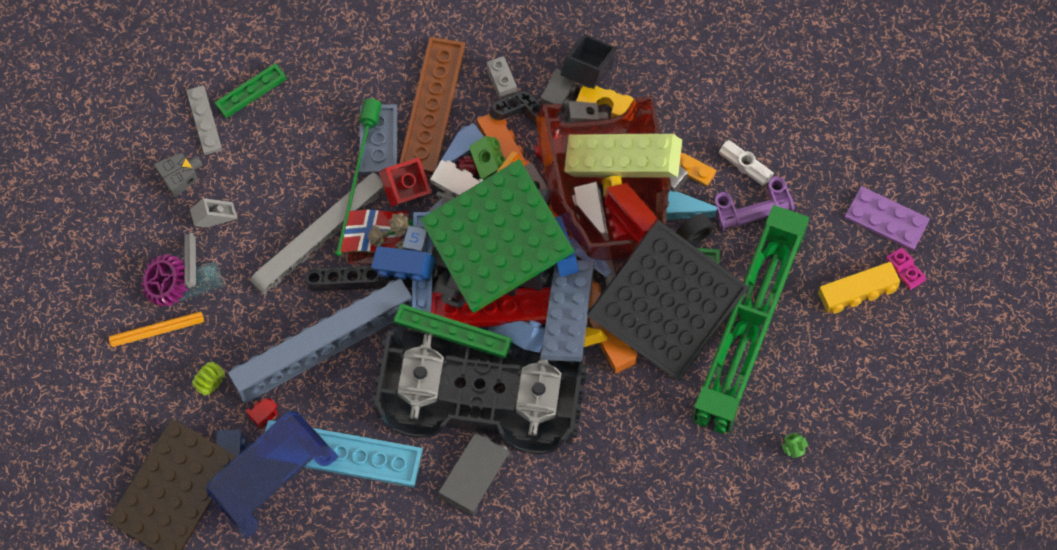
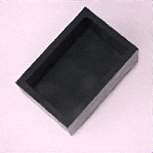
M584 34L566 55L560 75L570 81L578 82L584 87L595 89L611 68L617 47Z

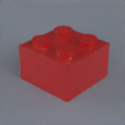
M420 157L378 171L391 207L432 193Z

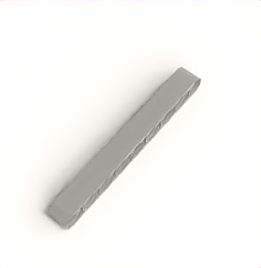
M371 173L355 187L350 211L365 210V206L370 202L373 203L380 197L379 194L385 191L382 180L376 173ZM350 192L261 267L251 277L250 282L266 295L267 291L277 286L285 275L291 274L299 263L302 264L306 261L314 250L317 251L321 248L328 238L331 239L343 226Z

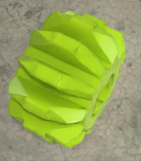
M209 362L195 375L192 382L193 387L204 396L210 395L223 382L225 371L218 364Z

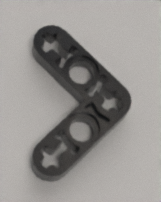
M526 91L518 92L494 102L489 110V115L499 121L523 112L546 135L553 134L557 127L556 120ZM532 111H536V112H538L540 115H536V114H534Z

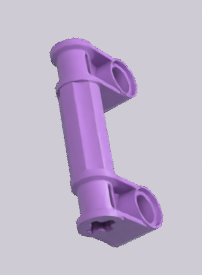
M773 177L769 181L767 193L770 200L737 210L728 193L721 192L717 194L714 206L717 207L716 215L721 231H725L726 228L735 225L739 227L768 218L773 205L793 211L795 209L794 202L784 179ZM778 186L780 190H774L772 187ZM723 201L726 202L727 205L721 206L718 202Z

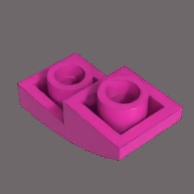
M902 247L886 257L887 261L892 263L896 273L910 290L926 281V276L914 265V259Z

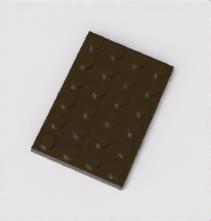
M171 418L111 514L108 522L154 550H183L239 458Z

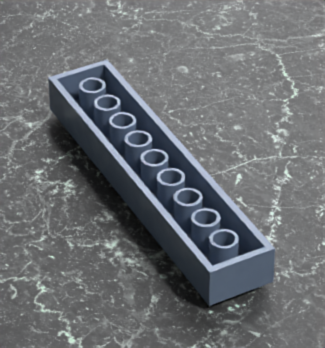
M401 278L397 281H390L386 287L372 291L364 299H357L351 306L337 310L331 317L322 318L318 324L304 328L298 335L290 336L283 343L269 347L265 353L251 357L243 365L233 367L228 372L233 386L243 403H248L393 323L400 304L412 307L411 294Z

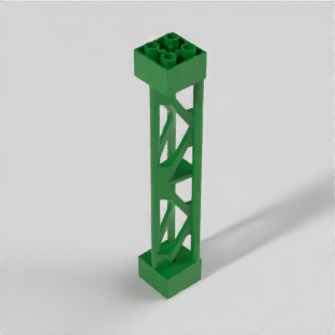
M776 205L772 206L743 282L747 286L749 285L744 305L741 304L744 298L743 295L731 312L695 404L692 420L697 416L695 421L697 425L706 427L712 415H715L714 430L725 434L729 424L728 433H730L738 412L741 397L796 252L799 251L805 236L810 217ZM767 240L770 243L767 245V247L762 253L761 251L763 249L765 241ZM767 256H770V263L755 302L752 305L751 297L758 271ZM781 260L775 283L766 303L761 307L777 263ZM739 311V317L741 321L737 323L733 332L730 333L737 313ZM763 324V327H762V329H761V332H760L759 337H758V340H757V336H758V333H759V326H761V325ZM739 335L741 337L721 387L720 377L727 351L736 336ZM748 340H751L745 362L734 386L730 389ZM717 368L716 376L711 390L709 389V386L712 381L715 370Z

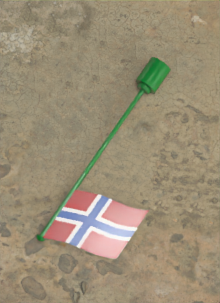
M372 98L364 99L359 122L365 127L339 244L337 251H335L336 256L349 252L375 253L377 247L372 245L368 239L372 226H378L381 231L391 230L389 220L392 219L393 214L403 213L404 217L407 214V210L396 212L379 210L350 211L368 130L377 126L382 106L380 101ZM395 233L388 235L387 238H384L382 247L396 249L395 244L401 241L402 234L396 236Z

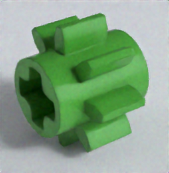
M798 433L787 435L784 440L785 443L782 444L784 453H787L788 456L791 455L793 458L802 456L805 453V447L808 446L806 438Z

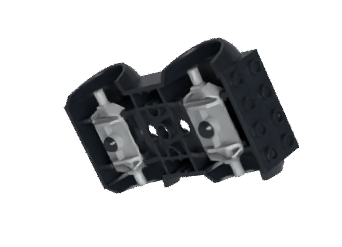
M398 326L388 331L387 337H383V356L380 355L378 364L380 374H377L375 379L377 393L373 392L372 404L377 418H382L384 423L393 431L416 438L435 436L445 427L501 434L503 440L509 446L530 454L554 452L564 443L572 444L573 438H577L578 420H580L582 404L580 401L583 400L584 383L581 382H585L587 364H583L584 357H582V361L542 360V350L540 353L529 351L513 344L508 350L506 358H502L439 337L410 332ZM463 378L466 381V385L463 388H457L454 384L456 379ZM477 381H483L486 385L483 389H477L474 387V384ZM498 383L505 386V391L501 394L494 391V386Z

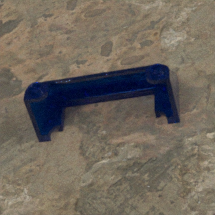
M289 411L208 482L206 490L221 511L239 532L248 539L258 528V522L252 515L257 508L312 459L321 466H328L339 456L299 413Z

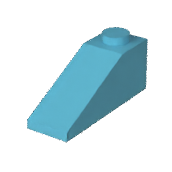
M670 190L658 192L659 220L690 219L702 213L706 214L708 218L716 217V206L680 192H672Z

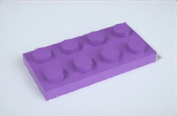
M862 186L844 218L911 251H914L930 218Z

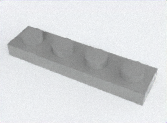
M205 86L186 90L204 155L221 151L222 146Z

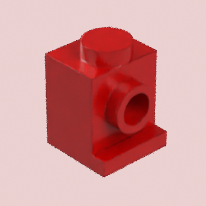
M264 398L262 401L256 402L252 410L248 408L245 411L247 416L262 429L267 425L268 420H272L278 415L276 409L278 406L271 398Z

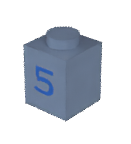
M419 225L414 227L408 226L402 246L403 249L425 252L429 238L428 232Z

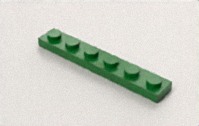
M400 304L394 319V323L502 358H506L512 343V338L404 304Z

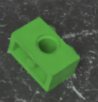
M484 136L469 146L482 180L495 174L506 160L502 154L500 142L496 137Z

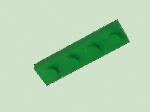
M275 63L217 100L215 105L222 115L228 118L287 79L286 75Z

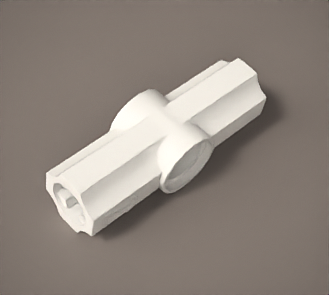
M730 140L726 141L719 150V154L735 165L741 173L747 174L762 186L766 185L773 176V172L757 161L751 152L742 150ZM747 161L750 164L745 165L742 162Z

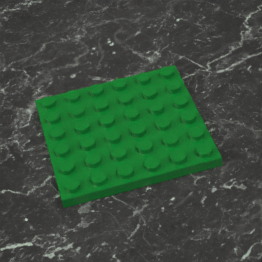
M520 159L420 218L473 313L575 252Z

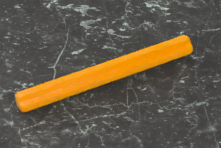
M202 312L192 313L109 336V342L112 347L203 323L204 317Z

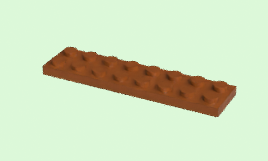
M429 37L400 158V163L420 157L424 172L427 174H434L439 164L466 47L465 42Z

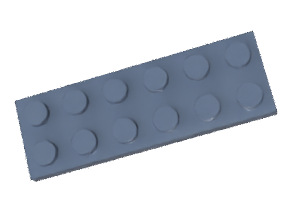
M577 260L579 272L563 277L559 276L557 267L554 265L541 354L542 360L582 361L594 261Z

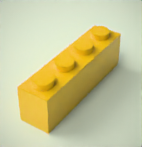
M888 262L820 286L818 294L826 312L833 311L835 314L841 312L846 306L856 307L863 300L868 299L872 301L877 299L880 294L886 293L889 295L896 292L900 279L892 263Z

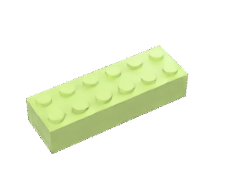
M674 134L569 135L564 172L573 177H678L682 140Z

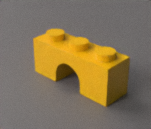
M582 86L576 102L596 103L597 106L603 104L612 108L611 120L627 126L636 108V99H633L631 96L621 95L613 90H605L598 86L595 89Z

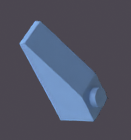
M474 123L464 126L457 133L443 156V161L449 160L457 166L459 159H463L464 156H472L469 146L484 137Z
M530 320L529 323L518 321L501 326H489L488 329L491 332L512 338V343L525 350L539 353L541 351L545 329L537 321Z

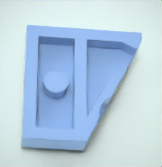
M575 236L570 239L577 257L583 260L594 261V269L605 277L612 273L601 249Z

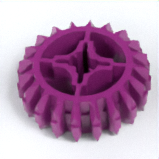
M168 254L152 258V263H147V270H143L145 275L141 279L144 280V283L140 285L144 288L142 293L146 295V299L155 305L164 307L166 305L173 306V303H179V298L184 297L183 292L188 291L184 284V262L179 260L178 257Z

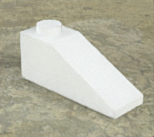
M597 183L574 187L575 195H572L574 205L579 207L582 214L602 238L608 241L609 236L602 196Z

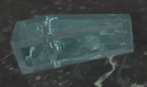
M216 261L196 269V285L191 288H187L186 285L185 288L188 291L183 292L184 297L179 298V302L225 286Z

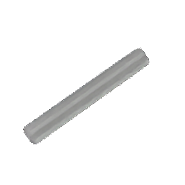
M191 232L184 236V284L187 285V288L196 285V237Z

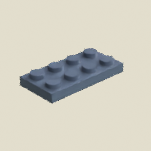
M397 104L382 105L377 126L369 128L359 169L360 175H370L371 173L380 175L378 171L397 164ZM360 123V148H361V143H362V139H363V135H364V130H365V127H363L361 123Z

